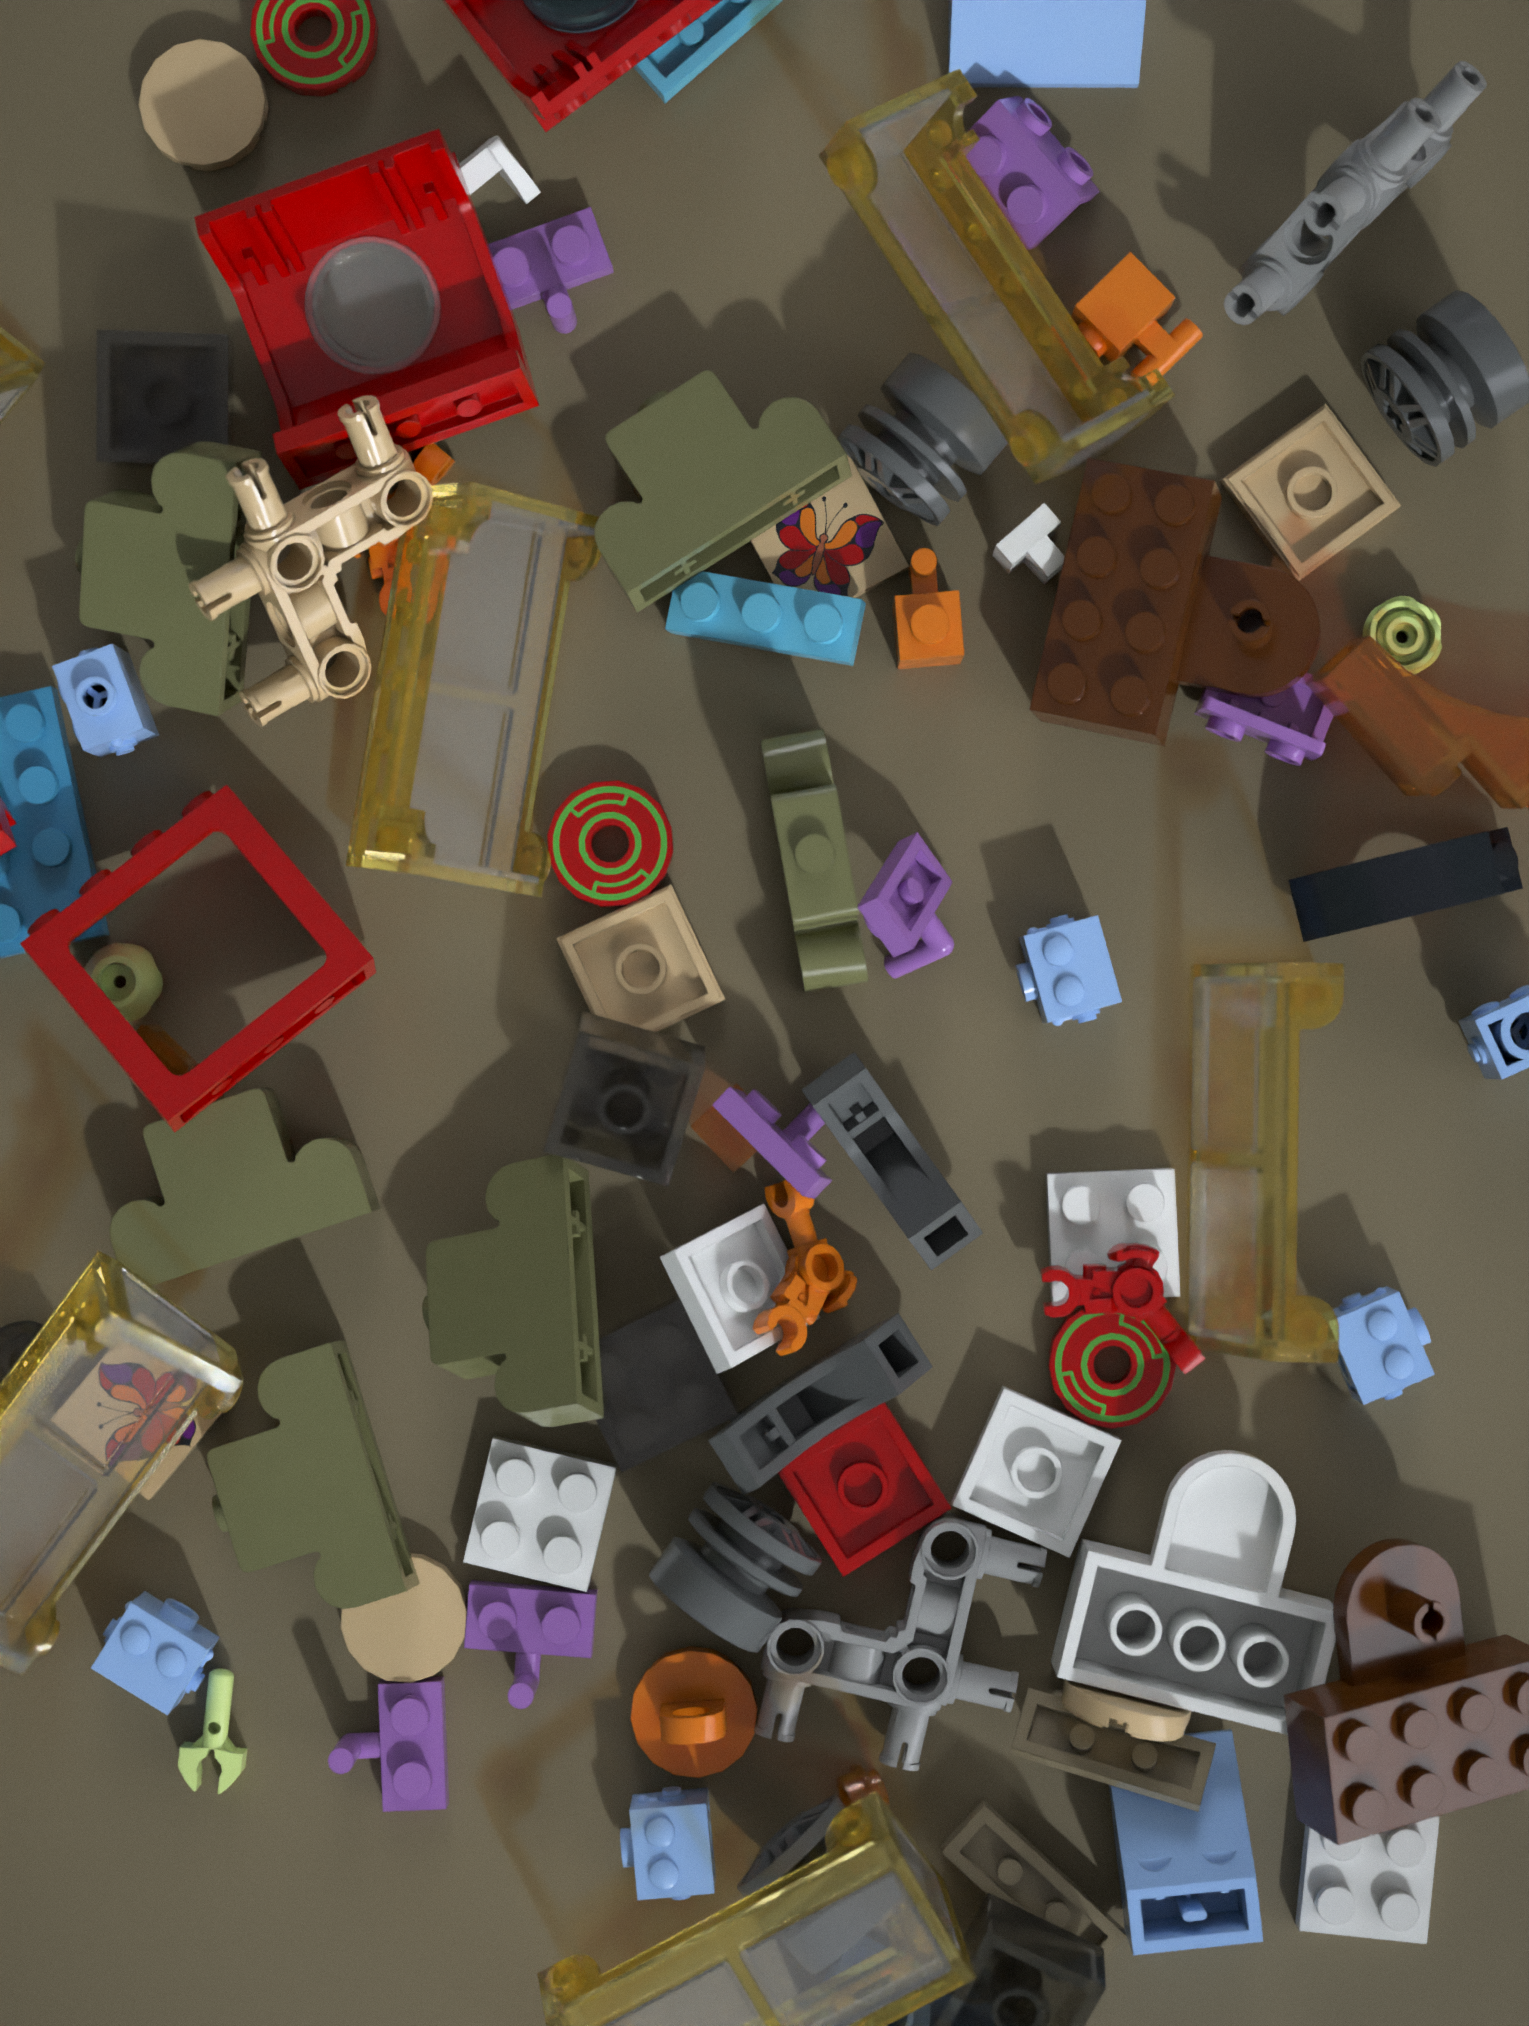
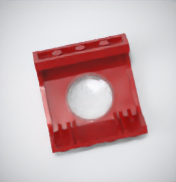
M439 128L194 217L198 237L228 284L237 304L276 407L281 431L272 434L276 453L299 490L319 484L355 464L358 458L344 424L338 417V410L345 404L351 406L353 413H356L357 411L352 402L356 398L375 396L378 399L380 411L394 444L400 445L407 452L539 406L518 325L455 152H450Z

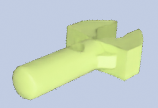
M218 1668L210 1671L203 1734L196 1742L185 1741L179 1749L178 1768L184 1780L193 1791H196L201 1785L202 1760L207 1757L212 1749L215 1752V1759L221 1764L222 1769L219 1777L218 1794H221L231 1786L246 1766L247 1748L235 1747L228 1737L234 1674L228 1669Z

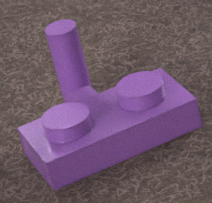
M591 207L488 244L511 309L543 299L554 329L563 334L572 332L577 325V317L567 289L614 273Z
M918 832L896 843L858 904V909L863 914L868 929L873 935L881 939L890 952L884 958V966L892 978H899L949 955L954 948L952 936L935 914L951 886L952 880Z
M729 1087L712 1104L802 1196L815 1199L832 1181L820 1169L827 1159L809 1141L825 1124L811 1103L783 1131L775 1124L782 1116L781 1113L756 1089H753L746 1095L741 1090Z
M471 1580L468 1591L464 1648L516 1652L514 1680L508 1691V1701L513 1707L524 1709L532 1703L539 1686L541 1654L581 1658L592 1657L598 1590L588 1589L587 1592L565 1587Z
M444 1676L427 1677L412 1683L381 1679L378 1683L380 1732L348 1733L343 1735L328 1757L330 1769L337 1774H344L351 1770L357 1759L381 1758L383 1812L447 1809L449 1804Z

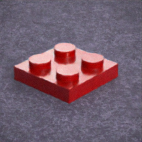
M886 1402L837 1428L809 1447L778 1472L843 1577L952 1509Z

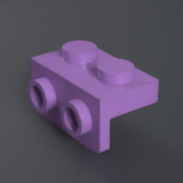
M1020 96L997 100L949 149L946 155L1025 249L1030 250L1036 248L1080 204L1091 201L1099 193V189L1090 179L1093 176V171L1083 156L1071 147L1064 148L1049 131L1052 127V122L1047 113L1029 98L1023 100Z
M1306 673L1290 688L1267 697L1248 698L1204 689L1194 714L1208 719L1205 729L1218 736L1241 742L1243 735H1248L1268 743L1265 753L1271 757L1292 765L1301 766L1304 758L1313 761L1322 756L1326 747V743L1323 742L1345 688Z

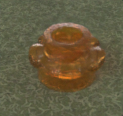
M852 1764L850 1766L851 1772L836 1778L840 1799L846 1805V1813L851 1821L857 1818L863 1824L871 1820L877 1825L882 1821L881 1808L890 1804L884 1782L876 1769L866 1772L861 1765Z

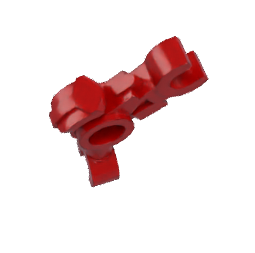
M1119 1243L1108 1251L1107 1257L1117 1262L1125 1260L1124 1263L1117 1267H1107L1104 1264H1083V1275L1073 1274L1067 1268L1059 1265L1047 1266L1040 1270L1042 1282L1060 1281L1067 1286V1293L1063 1299L1056 1302H1043L1045 1315L1053 1318L1064 1317L1072 1313L1080 1305H1083L1085 1315L1121 1313L1129 1317H1135L1138 1323L1144 1320L1184 1374H1187L1205 1360L1199 1347L1164 1305L1167 1300L1163 1296V1281L1158 1271L1153 1268L1160 1254L1155 1247L1141 1243Z

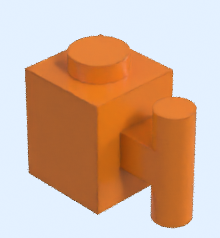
M1131 251L1075 305L1069 320L1076 327L1072 331L1076 341L1088 354L1096 359L1104 355L1115 365L1136 345L1146 357L1130 374L1136 383L1146 391L1203 337L1200 329L1187 318L1170 334L1158 324L1168 313L1176 297Z
M920 548L912 555L908 571L911 594L894 596L892 610L897 669L961 664L965 655L959 590L938 592L937 557L928 548Z

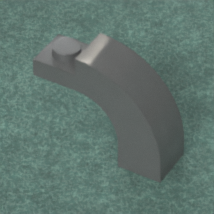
M855 1052L835 1066L828 1068L820 1077L802 1089L806 1098L852 1159L930 1270L936 1268L983 1234L964 1204L931 1161Z
M897 1313L829 1351L763 1394L729 1419L731 1423L708 1441L742 1495H745L760 1488L801 1453L837 1428L866 1411L900 1395L933 1366L900 1314Z

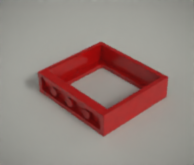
M227 784L215 794L209 790L192 799L181 812L183 818L164 833L158 829L145 835L131 849L130 854L132 857L113 872L110 869H104L93 875L80 888L79 894L81 897L61 912L58 909H52L41 915L28 928L27 934L29 937L20 943L31 961L174 1133L376 973L372 955ZM213 832H221L230 839L326 954V961L321 968L184 1075L177 1076L168 1071L70 952V944Z

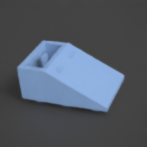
M1231 1729L1186 1734L1216 1743L1199 1812L1109 1785L1124 1928L1133 1955L1263 1942L1256 1872Z

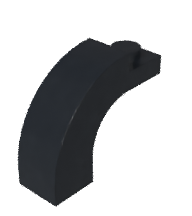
M1508 827L1438 842L1288 880L1303 942L1523 889L1518 870V856L1512 846Z

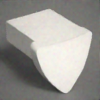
M498 135L488 139L459 163L470 195L498 172L525 204L541 193Z

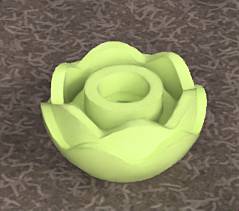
M1410 596L1393 597L1375 607L1368 615L1362 634L1364 651L1370 662L1386 674L1397 677L1416 675L1432 665L1440 655L1442 649L1440 618L1432 608L1417 602ZM1398 632L1406 634L1407 640L1405 643H1399L1396 640Z
M112 943L104 946L93 954L84 968L127 1021H135L145 1016L162 992L163 978L153 956L147 949L139 945ZM119 976H123L126 979V985L123 988H119L116 985V979Z

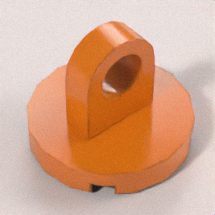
M688 1646L665 1653L645 1671L634 1690L630 1720L637 1744L652 1763L673 1775L701 1778L724 1771L743 1756L755 1734L754 1728L758 1703L751 1680L736 1663L715 1649Z

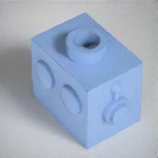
M114 644L99 649L94 647L82 650L79 656L52 666L58 681L60 696L68 708L74 734L80 742L83 751L100 758L112 753L120 756L134 751L135 745L159 736L130 654Z
M1068 914L1049 919L1050 924H1047L1046 927L1039 929L1035 927L1029 928L1027 935L1019 938L1025 962L1017 964L1015 967L1023 997L1026 1002L1036 999L1042 1023L1052 1022L1053 1025L1060 1026L1064 1021L1070 1019H1077L1078 1023L1097 1019L1096 1014L1100 1013L1099 1008L1122 1002L1098 915L1074 921V917L1069 918Z
M1529 985L1516 989L1509 995V998L1503 1001L1484 1003L1471 1012L1472 1015L1458 1020L1469 1043L1467 1045L1468 1053L1473 1061L1478 1063L1485 1079L1502 1080L1529 1068Z
M1386 1286L1379 1287L1367 1295H1361L1360 1292L1343 1298V1303L1339 1307L1317 1316L1352 1398L1359 1403L1365 1405L1383 1397L1385 1400L1396 1398L1403 1394L1402 1390L1405 1387L1435 1375L1423 1348L1424 1345L1431 1343L1428 1329L1415 1307L1407 1310L1399 1291Z
M144 1591L133 1601L126 1603V1611L122 1617H119L118 1620L114 1618L111 1620L103 1633V1636L106 1637L104 1640L106 1644L91 1669L168 1715L180 1703L185 1693L189 1694L191 1690L196 1692L206 1676L202 1673L204 1671L203 1666L206 1661L213 1658L214 1652L212 1649L220 1637L197 1623L199 1616L190 1607L170 1598L162 1602Z
M672 1786L663 1788L662 1792L633 1794L629 1808L631 1827L620 1829V1846L623 1868L634 1867L637 1900L670 1897L673 1900H685L693 1895L714 1894L716 1868L708 1788L681 1790V1787Z

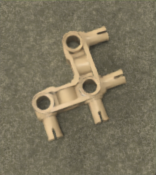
M362 396L352 400L357 411L356 413H353L351 406L345 404L338 410V417L344 424L358 458L355 464L287 503H282L268 471L267 462L264 459L255 458L241 463L246 473L245 476H242L240 469L237 467L232 468L227 473L226 479L229 485L232 486L248 521L244 528V542L240 545V549L236 551L237 558L198 581H192L188 585L193 596L199 595L194 601L209 621L216 619L219 614L256 593L259 594L287 655L285 659L286 666L248 689L245 688L239 692L241 701L245 704L249 702V704L244 706L247 713L261 728L267 725L268 721L305 700L311 703L315 701L321 702L329 696L346 699L356 695L365 687L371 674L370 657L367 654L365 641L357 622L347 616L334 587L338 580L336 574L341 571L342 563L378 542L386 545L403 535L412 526L418 525L426 518L432 507L433 492L431 484L426 477L416 472L409 453L400 445L394 444L380 411L379 401L375 396ZM398 481L397 491L387 501V495L391 486ZM288 544H291L290 552L286 559L277 564V558L281 550ZM337 653L334 664L325 670L329 659Z

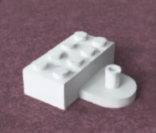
M1235 1450L1209 1452L1187 1463L1170 1483L1164 1498L1151 1555L1081 1538L1051 1658V1664L1056 1676L1288 1735L1283 1695L1325 1684L1336 1637L1333 1604L1329 1599L1281 1588L1295 1533L1296 1511L1291 1492L1279 1474L1261 1459L1245 1452Z

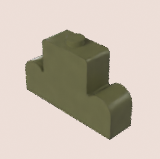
M710 370L702 371L671 392L660 391L653 394L640 405L638 413L606 434L605 440L617 467L641 503L619 502L609 506L597 520L594 539L608 569L638 613L850 478L852 474L847 454L818 410L810 402L798 397H784L774 401L763 411L759 420V427L753 429L715 373Z
M196 442L162 457L155 465L151 477L154 495L117 489L93 499L85 505L83 536L78 543L75 556L76 568L81 572L79 620L87 627L152 640L154 646L145 653L139 667L140 679L146 692L155 701L164 705L219 716L241 702L239 692L244 689L251 597L219 614L216 619L209 621L194 601L199 595L193 596L188 585L192 581H198L237 558L236 551L240 549V545L244 542V528L248 521L232 486L229 485L226 479V475L232 468L237 467L240 469L242 476H245L246 473L241 463L250 459L261 458L262 451L215 442Z
M824 729L761 739L762 755L805 993L867 983L868 973L858 923L857 899L837 787L833 782Z
M268 1087L256 1088L227 1098L223 1094L175 1133L163 1119L146 1125L143 1129V1137L164 1198L157 1196L142 1198L120 1207L112 1217L109 1233L111 1244L129 1294L380 1209V1205L364 1157L355 1144L348 1139L338 1136L324 1137L305 1144L296 1154L275 1091Z
M564 1153L511 1163L498 1170L492 1176L486 1188L485 1202L487 1210L499 1222L497 1228L434 1240L426 1247L428 1295L424 1297L422 1302V1314L425 1325L429 1330L430 1359L432 1363L463 1379L496 1374L494 1388L497 1399L503 1407L541 1427H556L604 1418L589 1171Z
M346 1340L329 1342L280 1358L269 1364L259 1378L257 1385L258 1400L266 1413L275 1419H279L280 1425L277 1428L212 1448L207 1454V1462L217 1492L212 1497L214 1516L219 1528L223 1532H229L240 1569L243 1572L249 1573L309 1553L318 1552L320 1559L316 1562L313 1573L315 1588L324 1601L340 1609L362 1606L406 1592L420 1584Z

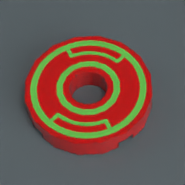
M257 0L252 9L250 36L259 62L277 84L298 95L324 97L339 92V88L345 87L351 81L354 84L366 73L377 52L379 26L370 0ZM311 17H323L332 24L331 34L328 39L317 46H308L298 39L300 26Z
M619 780L593 782L572 792L555 811L547 834L548 859L559 882L578 899L600 907L626 906L650 895L666 876L674 855L673 829L662 806L642 788ZM604 827H619L626 832L629 838L627 853L616 862L602 861L593 851V839L597 832Z
M1082 1306L1067 1316L1053 1335L1049 1349L1048 1368L1051 1386L1068 1411L1088 1424L1114 1429L1138 1424L1160 1408L1172 1390L1176 1363L1144 1320L1138 1323L1135 1317H1129L1121 1313L1085 1315ZM1109 1346L1122 1348L1126 1351L1129 1358L1127 1372L1115 1381L1100 1379L1096 1375L1093 1365L1098 1352Z

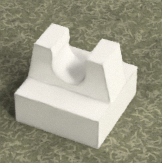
M1043 503L995 546L992 556L1008 574L1024 562L1045 585L1063 567L1065 556L1050 539L1057 533L1061 521Z

